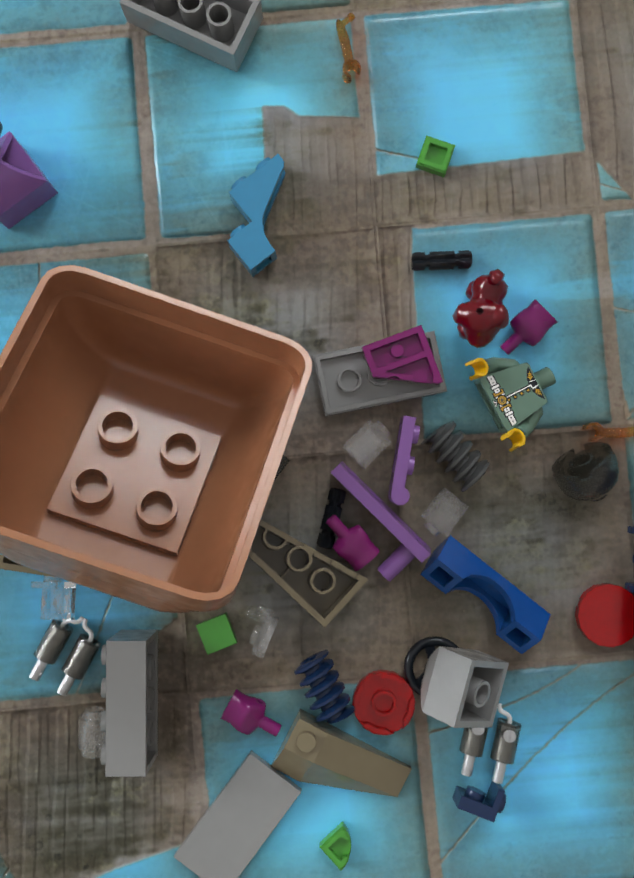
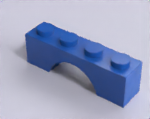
M451 535L433 551L420 575L444 594L453 590H464L480 598L492 613L496 625V635L520 654H523L541 641L551 615Z

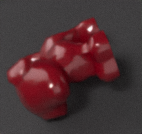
M499 269L490 271L489 275H482L470 282L465 292L470 301L459 304L452 315L453 320L458 324L459 336L468 340L476 348L485 347L495 338L499 330L504 329L509 323L508 310L502 301L507 294L508 285L503 280L505 274Z

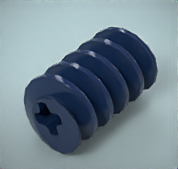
M323 650L302 661L300 666L294 671V674H305L306 676L299 685L300 687L309 685L311 687L304 696L305 698H316V701L310 706L311 710L321 709L322 711L315 718L316 722L327 721V723L332 724L349 717L355 711V707L351 704L347 705L350 701V696L347 693H342L345 689L344 683L336 682L339 678V673L337 670H330L334 662L330 658L324 659L329 652L328 650Z

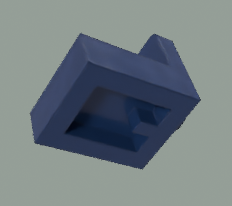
M493 781L487 795L482 790L468 785L466 789L456 786L452 796L458 809L491 822L495 821L497 813L503 811L506 803L505 790L501 784Z

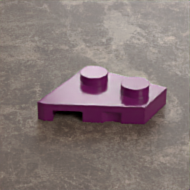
M422 325L361 348L372 378L435 385L443 382Z

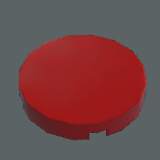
M602 583L593 585L583 592L579 598L578 607L576 606L575 618L577 626L584 637L599 646L605 647L620 646L633 638L634 596L629 591L618 585Z
M380 669L368 673L359 680L353 691L352 705L355 707V716L364 729L373 734L387 736L394 734V732L399 731L401 728L403 729L409 724L414 715L415 698L412 688L403 676L394 671Z

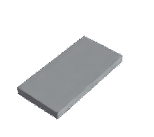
M435 331L425 332V336L443 380L438 385L372 378L361 349L366 345L313 355L325 417L447 392Z
M251 750L175 852L174 858L200 878H238L300 795L301 788Z

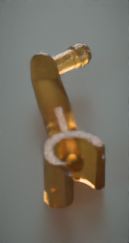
M349 13L342 21L339 19L336 21V30L345 62L342 67V78L346 83H351L352 81L351 75L347 71L354 70L358 75L361 73L360 63L353 59L349 36L345 28L348 23L355 19L353 13Z
M598 422L587 423L582 427V430L593 427L596 431L595 436L588 439V441H597L602 437L626 438L634 436V427L603 428Z

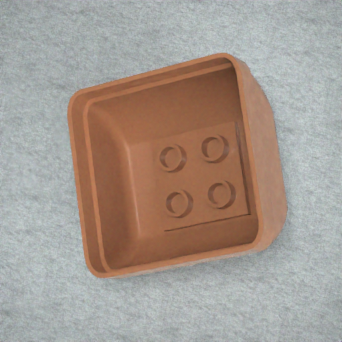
M64 265L48 270L40 279L0 354V555L19 565L159 612H207L218 610L227 605L236 593L312 372V360L308 352L299 343L285 336L86 267Z

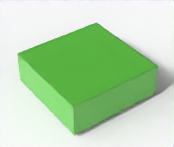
M426 135L415 168L444 177L455 145Z
M227 612L196 625L207 655L238 642Z

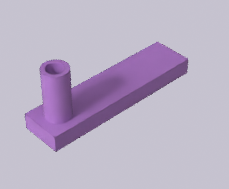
M343 461L333 469L331 474L402 543L377 568L384 578L391 582L415 557L422 563L431 555V548Z

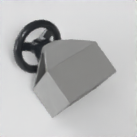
M432 636L419 640L410 648L404 661V674L412 690L421 696V709L423 713L453 728H486L493 726L509 663L479 650L459 648L455 643L446 638ZM425 649L428 661L424 666V672L416 679L413 672L414 660L418 653Z

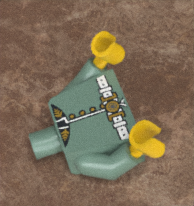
M497 357L488 359L476 358L465 363V367L470 365L474 368L475 374L470 376L469 379L477 387L499 432H507L501 435V441L506 438L511 440L512 448L509 449L510 452L523 446L526 438L533 432L543 415L542 406L548 402L543 389L556 383L550 368L545 367L533 373L528 363L519 364L515 359Z

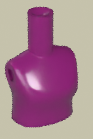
M534 299L526 309L518 313L510 321L514 333L500 347L509 355L522 342L535 346L541 341L546 332L558 322Z
M335 514L326 521V524L338 536L333 549L340 557L349 562L354 571L362 569L380 552V549L372 543L368 534L360 525L348 529Z
M238 689L235 690L220 718L230 723L237 731L246 735L251 734L259 727L276 737L282 727L281 724L265 716L266 703L263 700L245 695Z

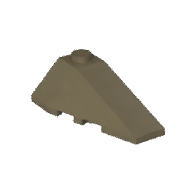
M302 709L298 711L271 767L299 782L398 797L412 770L411 766L325 721L316 722V716Z

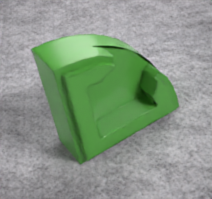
M343 821L320 842V848L340 871L346 866L351 852L350 833Z

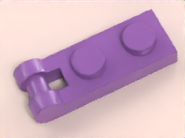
M402 416L400 419L388 492L389 500L396 505H404L410 498L409 491L405 488L407 475H412L415 464V457L410 456L412 444H417L419 439L420 426L415 425L416 417Z

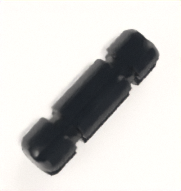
M469 250L459 251L457 254L454 251L429 252L428 255H425V252H415L411 256V267L414 271L425 270V268H429V270L454 269L455 266H458V269H468L472 266V253Z
M333 487L329 490L327 498L329 504L325 506L320 527L322 532L319 533L317 539V546L321 548H333L335 541L334 532L326 524V521L334 514L340 519L342 512L341 503L344 504L346 491Z

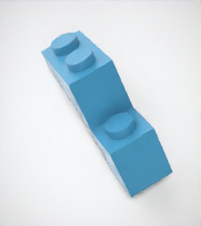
M279 154L275 155L272 159L267 157L257 165L254 173L247 178L246 176L239 178L232 185V190L229 191L232 203L249 224L247 226L242 224L234 229L230 234L231 238L227 241L230 249L252 277L277 259L276 251L266 238L264 230L266 220L285 178L284 161Z

